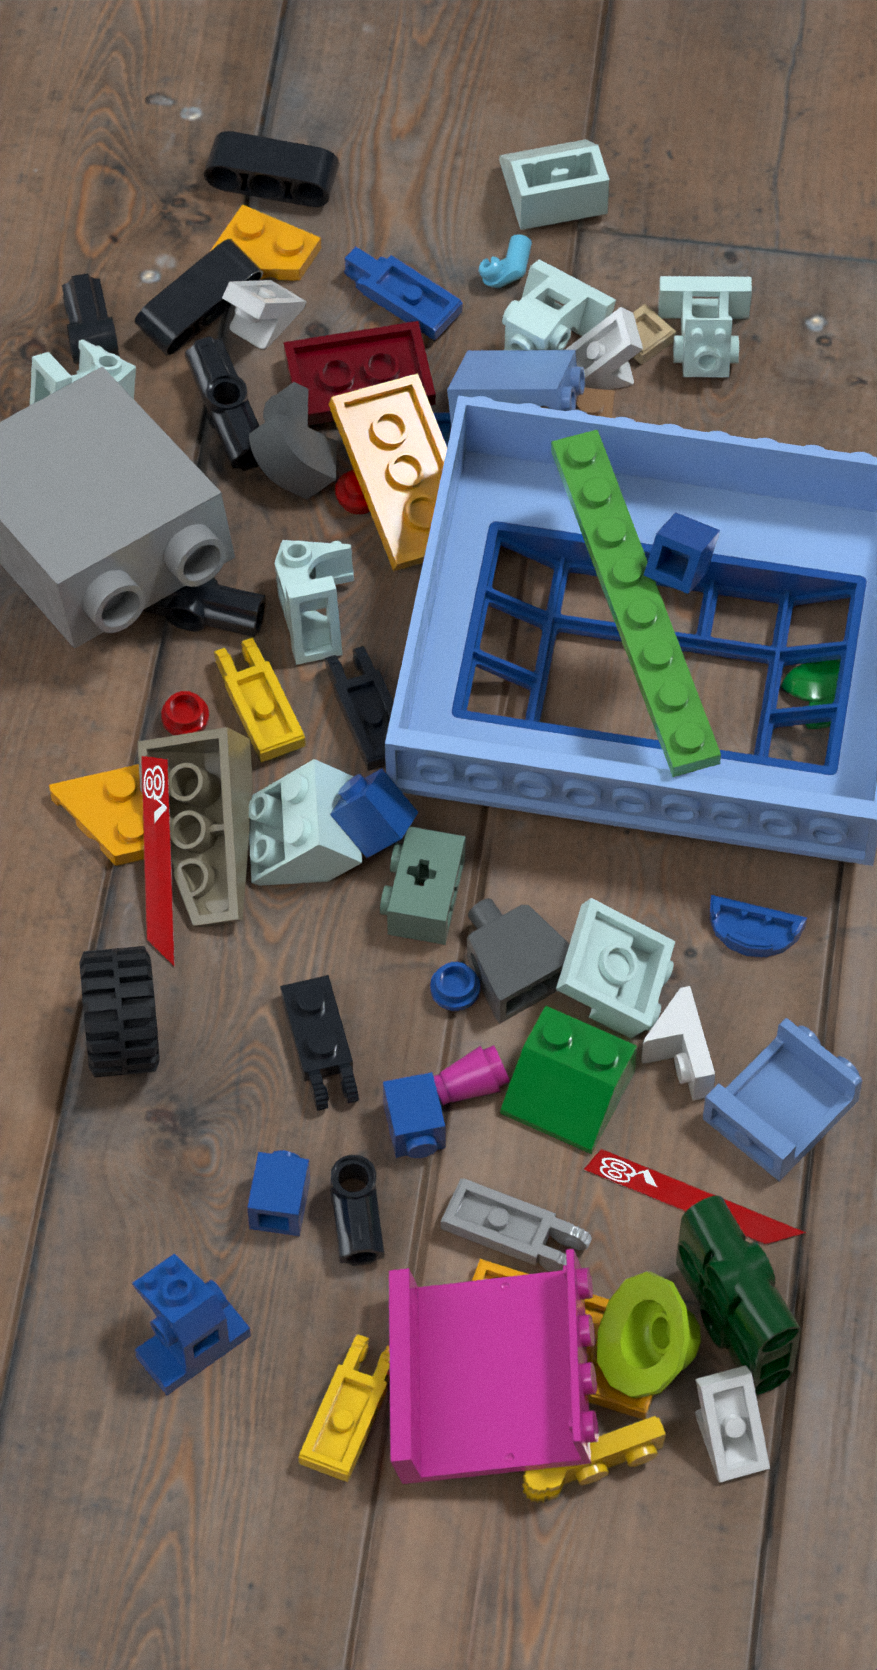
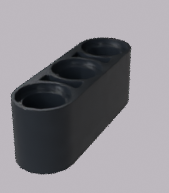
M224 131L215 137L204 170V178L212 187L226 192L308 207H321L329 201L340 163L334 153L321 147L234 131Z
M227 239L151 299L139 311L134 322L166 356H170L233 306V304L222 298L229 282L259 281L263 271L232 239Z

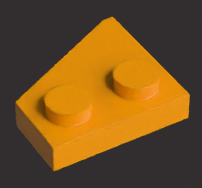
M241 205L212 247L214 249L221 242L232 239L263 271L260 280L271 277L277 280L300 281L321 250V237Z
M139 764L49 784L52 801L57 806L61 804L76 820V826L88 838L99 843L101 851L115 866L144 859L143 797L140 790Z

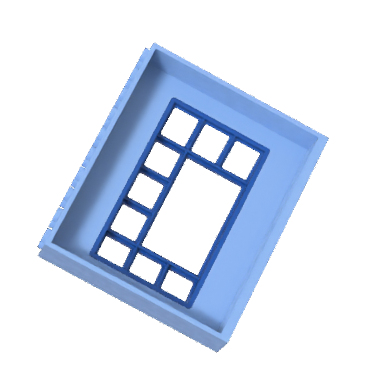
M458 396L385 741L386 774L402 793L873 866L877 847V457H873L865 452L846 453L826 450L817 445L798 446L778 443L770 438L751 439L730 436L722 431L703 432L689 430L675 424L655 425L642 423L627 417L608 418L594 416L580 410H553L541 408L532 403H522L519 405L499 402L485 396L473 398ZM598 429L647 561L656 533L675 512L720 530L708 572L692 589V591L703 593L697 633L675 632L682 651L760 662L768 665L754 755L720 750L721 762L719 765L672 777L659 740L540 722L558 633L562 632L622 642L614 622L561 614L569 573L597 576L552 456L551 441ZM500 545L554 570L546 611L493 589L492 583ZM655 581L657 586L670 587L658 581ZM724 595L777 603L778 612L772 645L766 646L712 637L711 633L718 596ZM850 598L843 641L787 647L794 606ZM488 606L542 630L534 672L480 649ZM841 659L835 700L832 704L776 708L782 671L785 666ZM476 667L530 691L525 720L467 710ZM831 721L824 765L768 757L772 732L775 728Z

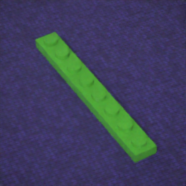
M598 429L551 441L552 456L672 777L719 765L721 762L719 747L655 580L643 576L648 561Z

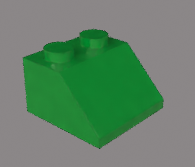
M545 1005L522 1048L502 1103L500 1114L592 1155L635 1073L637 1045Z

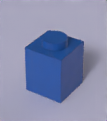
M675 512L656 533L643 576L689 594L708 572L720 530Z
M381 768L366 778L358 774L348 780L338 791L341 798L330 813L359 850L368 858L401 840L417 816L418 811Z
M433 1072L384 1081L383 1105L395 1157L424 1158L434 1154L439 1149H444L446 1126Z
M283 1150L274 1151L272 1154L258 1152L247 1206L249 1229L300 1236L310 1186L309 1159L301 1158L293 1152Z

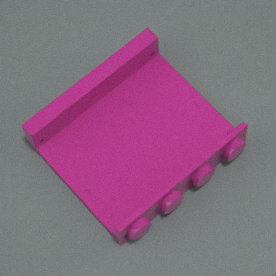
M574 1249L566 1250V1266H563V1270L418 1287L409 1268L389 1271L391 1463L402 1484L591 1464L590 1443L598 1442L599 1432L596 1413L594 1410L589 1411L588 1395L596 1394L597 1382L593 1362H587V1347L594 1346L595 1333L591 1315H585V1299H592L593 1285L590 1269L588 1267L581 1268Z

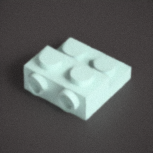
M590 898L581 905L556 990L591 1007L589 1018L629 1038H633L645 1030H650L659 1018L661 1004L658 1003L662 987L666 984L673 971L674 963L670 958L675 941Z

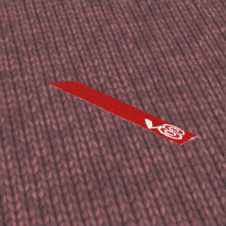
M141 756L147 940L175 967L168 759Z
M603 1149L583 1169L685 1212L699 1201L716 1196ZM723 1199L744 1235L767 1245L807 1233Z

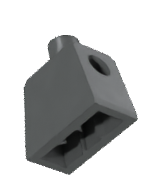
M488 898L478 902L470 909L468 918L477 930L467 937L468 962L478 975L480 987L499 1024L558 991L556 987L569 943L532 907L520 905L503 915L494 901Z

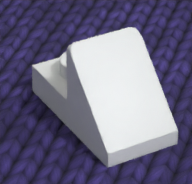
M271 280L229 282L222 297L236 306L230 330L260 349L269 347L304 309L307 302Z
M620 307L565 350L576 351L577 367H583L585 373V388L610 390L634 384L628 360L642 351L643 347L633 312Z
M687 986L678 990L647 1034L643 1042L641 1062L651 1063L674 1058L680 1084L688 1083L692 1100L705 1098L714 1088L715 1071L691 987Z
M745 1365L695 1379L701 1409L695 1412L696 1419L718 1481L724 1482L770 1469L752 1373Z

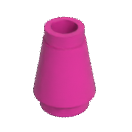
M481 1045L441 1071L440 1074L434 1076L442 1105L500 1092L499 1087L510 1082L494 1045L482 1049Z

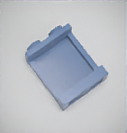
M467 351L447 389L451 427L458 396L472 398L485 396L499 402L519 405L522 403H532L560 411L575 410L576 399L578 395H583L585 389V373L583 367H577L576 351Z
M785 1018L778 1025L776 1038L726 1088L718 1083L705 1096L703 1120L780 1181L859 1101L862 1078L849 1060L841 1056L835 1057L821 1046L819 1039L810 1029L801 1025L796 1026L789 1019Z

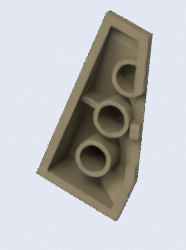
M228 727L137 741L141 792V756L168 759L171 861L175 869L173 875L193 926L204 927L243 921L250 831L249 803L253 792L250 739Z

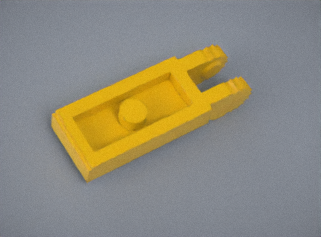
M250 638L242 641V653L250 668L237 672L232 657L225 648L214 651L217 666L225 682V688L260 762L305 747V736L269 661L265 662L255 640Z
M359 1334L354 1338L343 1365L338 1364L298 1457L300 1465L348 1482L387 1393V1384L390 1380L389 1345L381 1353L373 1377L358 1371L369 1348V1338Z
M653 1416L599 1436L598 1442L590 1443L591 1464L525 1471L523 1476L524 1484H522V1488H524L523 1494H526V1499H531V1502L536 1501L538 1503L539 1501L544 1502L545 1499L552 1500L559 1497L564 1484L578 1480L579 1485H587L609 1474L607 1468L626 1461L629 1467H635L653 1460L658 1456L657 1450L663 1448L666 1436L659 1417Z

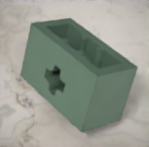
M409 826L405 834L404 843H395L391 856L390 872L396 873L393 886H384L380 903V914L387 915L388 935L446 945L465 864V836Z

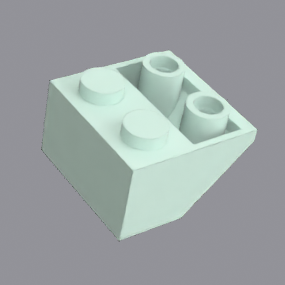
M585 139L499 155V162L520 230L608 214L609 177L597 144Z
M313 759L252 795L249 803L251 883L262 886L328 882L362 863L361 851L330 815L341 798L338 791L354 776Z

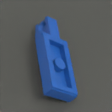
M355 247L344 259V274L356 282L355 287L364 296L406 323L418 321L421 332L434 341L462 313L463 302L459 298L392 255L387 259L380 257L376 260L358 247Z

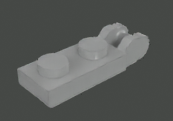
M464 1178L460 1179L441 1220L442 1230L535 1266L539 1263L550 1272L563 1270V1266H566V1254L545 1245L549 1235L562 1245L583 1251L584 1249L587 1250L592 1240L589 1232L579 1226H574L569 1222L556 1218V1214Z

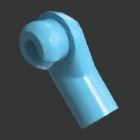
M514 235L510 238L505 259L500 260L493 256L489 261L485 258L479 266V274L483 278L484 284L492 288H501L522 278L526 273L532 246L531 239L524 235Z

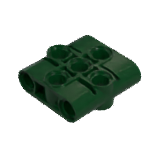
M716 1195L705 1198L690 1207L681 1218L676 1265L700 1304V1315L703 1324L714 1344L720 1349H729V1354L737 1368L746 1365L752 1373L756 1395L764 1394L783 1384L792 1375L801 1328L775 1287L776 1280L773 1268L761 1246L757 1242L749 1243L746 1241L743 1231L722 1196Z

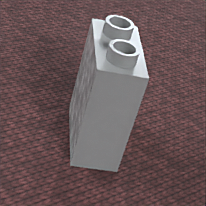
M103 366L0 422V564L74 649L103 632L114 633L127 628L140 616L145 608L184 586L194 587L208 582L221 570L226 562L235 558L221 491Z

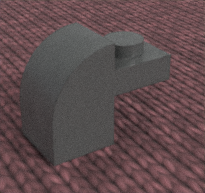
M293 382L265 402L263 410L265 423L249 434V440L253 455L266 476L281 488L307 500L336 480L337 441L308 428V388Z

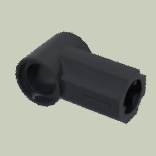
M88 273L72 276L70 281L62 285L66 315L69 320L67 332L73 363L79 364L80 362L79 340H85L95 346H101L105 351L119 356L114 321L112 316L108 317L100 279L93 278Z
M351 1154L340 1158L332 1167L330 1177V1199L334 1211L340 1263H347L352 1266L369 1265L376 1260L383 1259L385 1255L376 1191L377 1173L374 1165L361 1155ZM348 1179H358L366 1187L358 1192H349L343 1189L340 1184Z

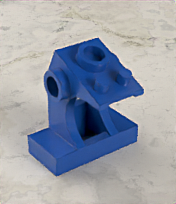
M175 1253L132 1283V1286L156 1315V1318L150 1321L155 1335L135 1349L136 1358L166 1395H169L251 1336L250 1327L229 1303L219 1286L211 1279L204 1283Z

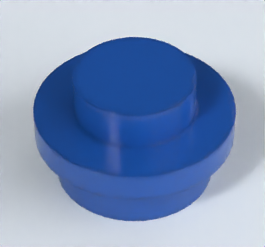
M447 963L440 967L431 978V996L444 1009L451 1011L464 1010L473 1005L479 997V977L473 969L464 963Z

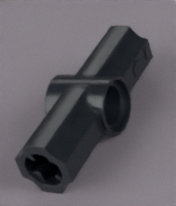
M209 336L196 340L189 349L185 350V359L207 408L208 423L217 431L232 468L247 471L259 467L249 440V434L259 427V423L249 403L246 384L242 378L238 377L222 339H213ZM231 402V403H233V404L224 405V404H221V403Z
M213 577L208 582L199 586H184L145 608L143 611L163 615L175 627L192 632L201 631L205 626L255 637L257 633L259 634L263 623L266 596L219 585L218 581Z

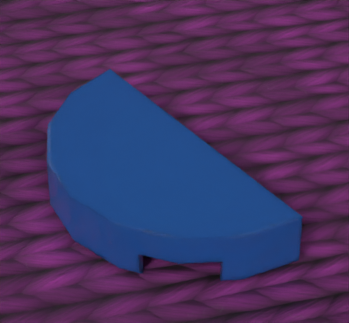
M711 895L709 920L715 935L729 949L745 956L766 958L783 953L799 940L806 927L807 917Z

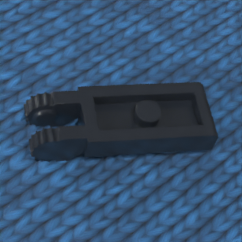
M361 646L352 651L355 668L360 674L358 677L347 680L343 666L336 655L327 657L324 661L329 679L334 688V695L367 770L370 771L386 766L385 741L394 702L380 671L375 670L366 648Z
M329 975L280 986L281 998L304 1082H309L316 1110L328 1108L329 1096L322 1077L339 1074L342 1094L346 1098L347 1103L359 1101L353 1073V1060Z

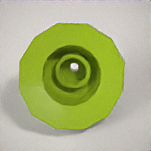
M651 1271L625 1279L609 1299L598 1328L597 1363L608 1384L632 1398L637 1399L661 1393L695 1359L701 1343L700 1325L694 1314L687 1309L673 1282Z

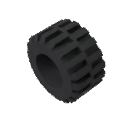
M145 946L83 951L79 965L88 1066L91 1073L96 1078L156 1072L160 1056L150 954Z

